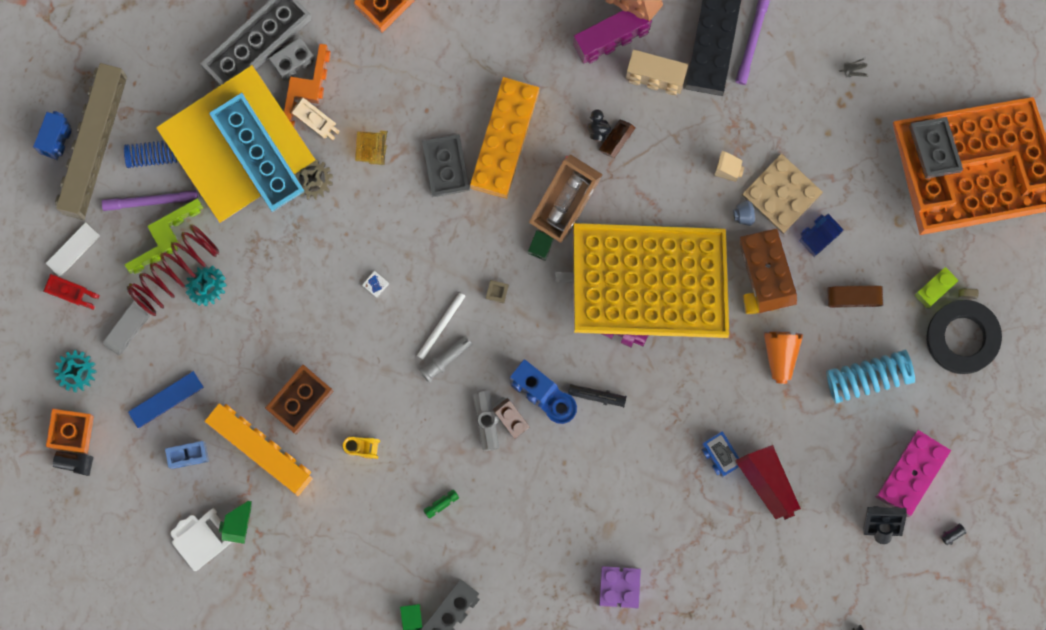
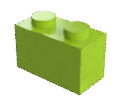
M945 267L914 296L929 309L959 280Z

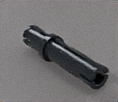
M570 384L568 394L571 396L601 402L606 406L610 404L624 408L627 396L610 393V390L605 392ZM579 391L595 394L596 396L579 393ZM599 396L614 398V399H616V400H611V399H607V398H602V397H599Z

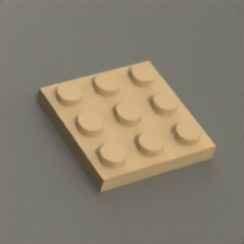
M781 153L742 196L746 200L751 201L753 206L784 234L823 192Z

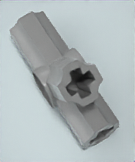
M490 391L475 393L473 397L483 451L499 449L496 424L500 419L492 409L504 401L505 398L503 396L492 405ZM489 417L492 423L485 426L481 423V419Z

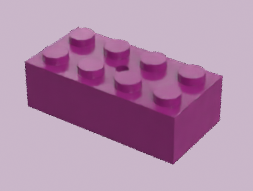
M621 11L574 35L573 46L583 64L587 62L591 64L599 59L598 56L604 53L609 55L616 50V47L620 45L624 47L630 44L633 38L646 36L651 28L652 20L640 19L629 11Z

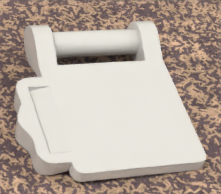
M214 508L199 520L191 515L187 519L179 521L177 527L171 531V536L174 539L172 544L194 571H198L232 543L229 541L222 543L206 524V521L210 519L219 530L221 520L216 515L217 511Z

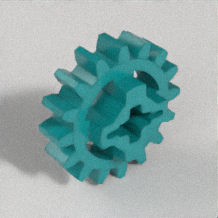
M206 265V268L203 267L202 270L197 267V272H193L196 278H186L189 284L185 285L187 289L185 293L198 306L203 304L206 307L208 302L215 304L214 299L220 300V293L225 294L222 288L227 286L224 282L226 278L213 265L210 268Z
M74 350L73 355L66 352L67 357L60 356L62 362L55 363L59 367V369L54 370L55 373L59 374L55 379L57 381L61 380L59 385L61 387L66 385L67 391H70L71 388H73L75 393H77L78 388L85 391L84 386L91 387L89 381H95L92 374L97 373V371L92 369V367L96 364L94 362L90 363L92 358L90 356L85 358L84 352H81L80 355H78L76 350ZM75 359L83 360L85 363L77 364ZM68 364L66 370L63 371L65 365ZM75 367L77 369H80L79 371H77L78 375L76 376L74 374H71L72 372H74L73 368ZM88 372L86 378L83 380L85 373ZM74 379L76 384L68 383L66 380Z

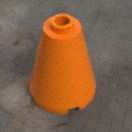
M764 332L772 379L776 380V383L787 384V380H791L803 334L796 333L791 335L790 332Z

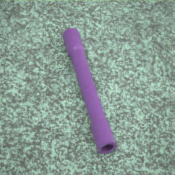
M758 0L756 14L742 63L739 66L735 80L738 84L746 85L751 62L770 0Z
M192 190L124 199L102 200L103 211L149 205L187 203L198 198V191Z

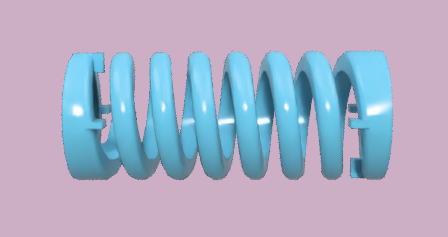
M905 349L898 353L894 352L890 355V358L887 355H882L880 360L872 358L870 363L864 360L860 366L857 363H853L851 368L842 366L841 371L837 368L826 370L827 382L834 403L843 402L842 396L839 397L838 390H840V387H837L838 382L845 400H850L847 377L856 398L860 397L857 375L865 395H870L867 372L872 381L874 391L876 393L880 392L876 368L881 376L884 389L889 390L890 384L886 365L891 373L894 386L899 387L900 382L897 375L896 362L900 368L899 374L902 373L904 383L906 385L915 383L914 369L907 350Z

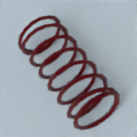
M190 224V229L195 236L188 232L181 233L186 247L177 242H171V249L176 258L168 253L160 254L165 268L157 263H150V270L155 278L146 273H140L139 279L143 287L135 283H129V286H127L129 295L151 316H156L155 309L133 287L149 296L160 308L164 309V305L151 292L142 276L157 284L171 298H175V295L161 281L153 266L165 272L182 288H185V284L172 271L164 256L173 260L193 278H196V275L177 253L174 245L185 251L201 266L206 268V264L190 246L185 235L201 245L213 257L219 255V249L193 224ZM138 297L149 307V309L138 299Z

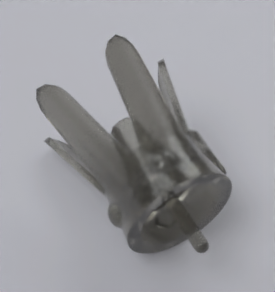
M865 58L852 63H844V70H839V72H844L846 78L851 76L868 77L866 73L853 72L867 67V63H857Z

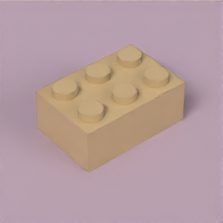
M633 49L626 80H629V83L634 85L645 84L647 88L652 90H658V88L666 90L665 92L670 95L681 94L689 64Z

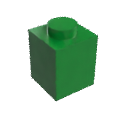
M420 604L400 607L403 630H419V628H423Z

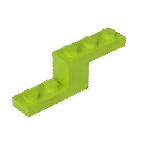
M198 198L147 226L158 246L124 264L130 274L133 272L134 274L140 273L145 269L144 266L161 261V253L174 254L171 249V242L179 243L170 226H178L188 216L194 217L200 214L203 206Z

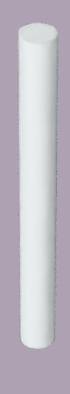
M460 292L458 293L417 354L422 360L425 358L466 297Z

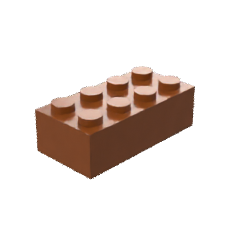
M778 229L741 236L740 249L759 313L797 305V292Z

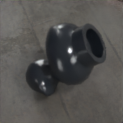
M599 109L592 111L590 119L593 122L588 124L587 129L590 133V139L605 141V135L611 131V127L606 120H603L604 114Z

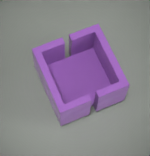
M602 566L599 606L617 607V603H621L620 608L638 609L641 569L623 568L621 572L619 567Z

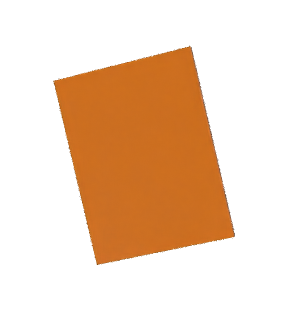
M1034 97L893 122L919 235L1046 212V132ZM947 117L963 171L961 173L925 179L909 125L915 122Z

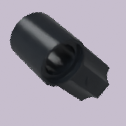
M56 451L53 458V467L90 476L94 457Z

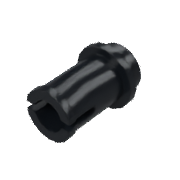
M959 523L949 531H944L940 537L945 545H952L953 541L967 534L963 525Z

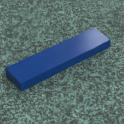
M193 371L128 413L139 429L204 387Z

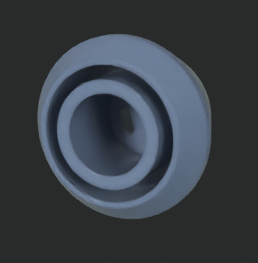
M745 200L736 205V209H733L734 220H738L739 224L751 226L755 222V212L751 201Z

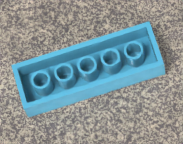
M242 93L209 113L271 212L304 193V189Z

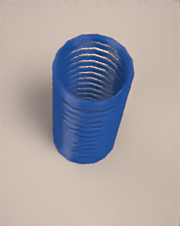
M163 140L161 141L163 162L161 159L160 143L159 141H157L159 163L156 157V145L154 141V162L152 158L151 142L148 143L150 163L148 160L147 144L146 142L144 143L146 164L144 161L143 145L142 143H140L142 165L139 159L138 144L136 143V154L138 159L137 164L135 161L134 144L131 145L133 165L131 161L130 146L129 144L124 145V158L127 168H134L135 166L138 168L139 165L140 167H143V164L145 167L147 165L151 166L152 164L155 166L156 163L157 165H160V162L162 165L164 163L168 164L169 162L172 164L173 161L174 163H177V158L175 161L174 154L172 151V159H170L169 146L167 145V143L166 161Z

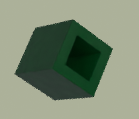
M536 230L528 250V255L546 261L554 238L543 231Z

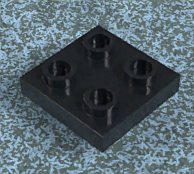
M867 507L863 534L874 535L875 540L883 545L890 543L892 536H903L907 508Z

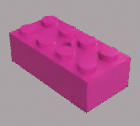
M917 430L875 497L890 507L907 508V517L912 516L951 450Z

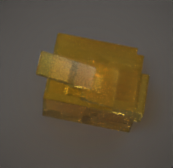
M380 130V133L357 131L355 161L385 165V154L388 146L385 143L388 131Z

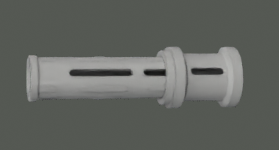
M464 336L439 358H433L432 362L425 368H420V373L429 383L432 382V378L440 372L443 373L445 366L472 346V342L468 341L467 336Z

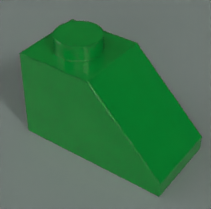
M252 501L243 503L226 514L224 522L220 521L219 533H222L223 541L245 544Z

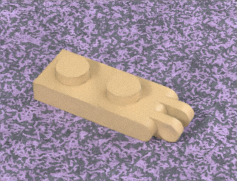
M303 97L300 98L290 112L324 139L328 137L334 140L335 137L330 131H333L335 134L340 132L334 127L336 125L334 121Z

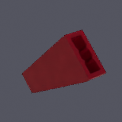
M773 445L735 460L775 519L781 517L784 520L795 516V511L801 509Z

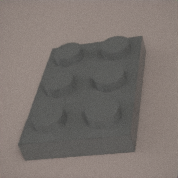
M947 117L915 122L909 125L925 179L961 173L963 171Z
M460 134L422 141L432 197L470 191Z

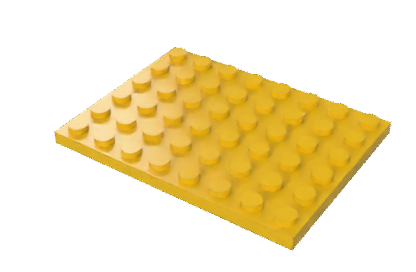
M574 223V333L729 337L726 229Z

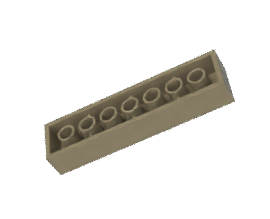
M100 63L99 67H96L94 70V84L89 87L88 104H84L82 110L84 117L77 126L78 137L77 140L73 141L71 151H73L72 157L67 160L66 169L68 170L66 176L62 177L60 184L62 190L55 200L56 209L62 215L84 221L127 80V76L121 68Z

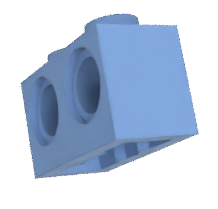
M204 441L165 448L168 468L170 469L209 462L207 446Z

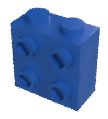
M53 111V113L46 112L33 146L40 155L57 161L59 156L62 157L65 151V140L69 139L72 132L71 125L67 118L64 117V114Z

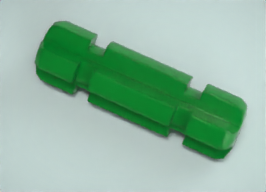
M454 489L449 491L447 496L443 495L433 502L431 507L428 506L424 509V513L429 519L435 516L436 512L439 513L451 505L450 502L453 501L454 503L459 499Z

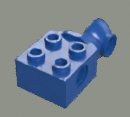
M524 359L510 376L511 387L519 393L521 390L526 393V398L534 405L537 402L539 404L538 407L546 412L551 421L557 424L570 422L577 413L575 399L571 395L559 390L552 380ZM528 380H534L536 382V385L534 387H528L526 385V382ZM564 404L567 410L565 413H558L556 406Z

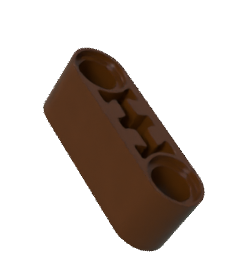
M883 286L828 287V307L883 306Z

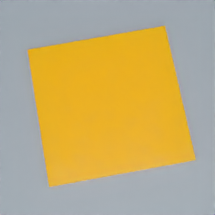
M253 65L156 127L219 223L261 197V195L209 113L242 93L293 174H296L315 161V158Z

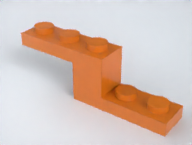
M319 44L313 80L290 77L284 113L294 128L295 121L293 120V114L290 112L297 104L296 100L299 101L303 97L310 103L319 104V98L323 99L324 88L322 87L323 80L326 81L328 71L325 69L326 62L330 61L331 51H328L326 44Z

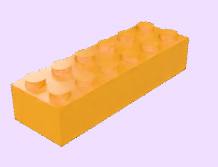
M505 77L502 78L470 183L471 189L504 199L508 198L539 95V87Z
M219 403L204 422L299 496L313 479L310 476L311 471L302 464L298 467L295 464V458L287 452L282 454L280 446L272 440L267 442L265 434L257 428L252 430L250 428L252 424L242 416L237 418L235 416L237 412L227 404L222 406Z

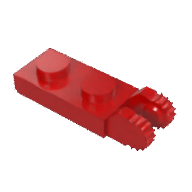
M50 274L43 290L47 294L94 310L95 306L92 303L82 301L84 294L93 299H99L100 296L83 286Z

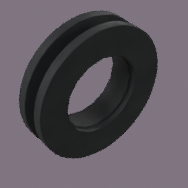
M957 300L942 307L932 317L928 325L926 340L928 350L938 365L952 373L971 374L980 371L995 359L1001 347L1002 331L997 317L985 305L972 300ZM967 318L979 325L983 333V343L977 353L971 356H961L949 349L945 341V332L950 322L955 319Z

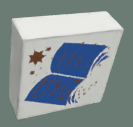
M374 271L362 286L378 298L389 285V282Z

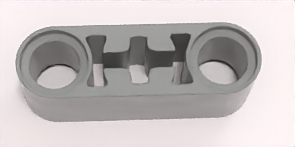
M134 301L106 337L103 344L117 355H121L148 320L150 314Z

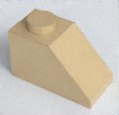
M722 151L714 176L736 182L738 177L742 178L745 167L741 166L743 160Z

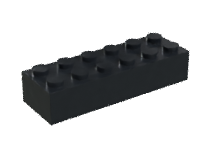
M702 0L686 90L723 96L741 0Z

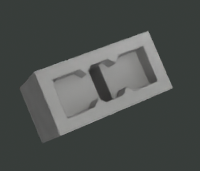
M301 37L269 58L283 81L285 79L290 80V77H295L297 71L310 67L313 64L312 61L315 60ZM303 51L306 53V56L303 59H298L296 54ZM283 62L290 63L288 69L283 70L280 68Z

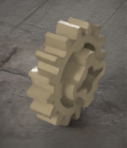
M315 159L314 163L309 164L294 174L299 183L301 176L305 181L302 186L304 193L300 197L306 195L307 200H310L311 196H313L317 200L318 195L324 198V191L330 192L328 186H333V182L329 181V179L333 178V174H328L331 169L330 167L324 168L325 162L319 164L318 159ZM322 173L325 175V182L320 178ZM315 176L317 181L310 183L309 177L313 178ZM315 188H318V189H319V190H317V191H311V189H315Z

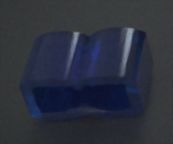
M829 213L826 216L821 214L814 221L815 226L811 229L807 227L800 233L802 237L799 241L813 257H816L844 231Z

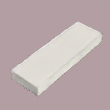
M85 222L46 264L61 277L100 235Z

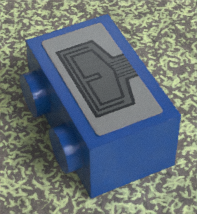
M723 431L702 444L703 449L701 451L706 459L710 458L714 465L711 467L717 476L721 475L723 478L739 468L735 461L739 457Z

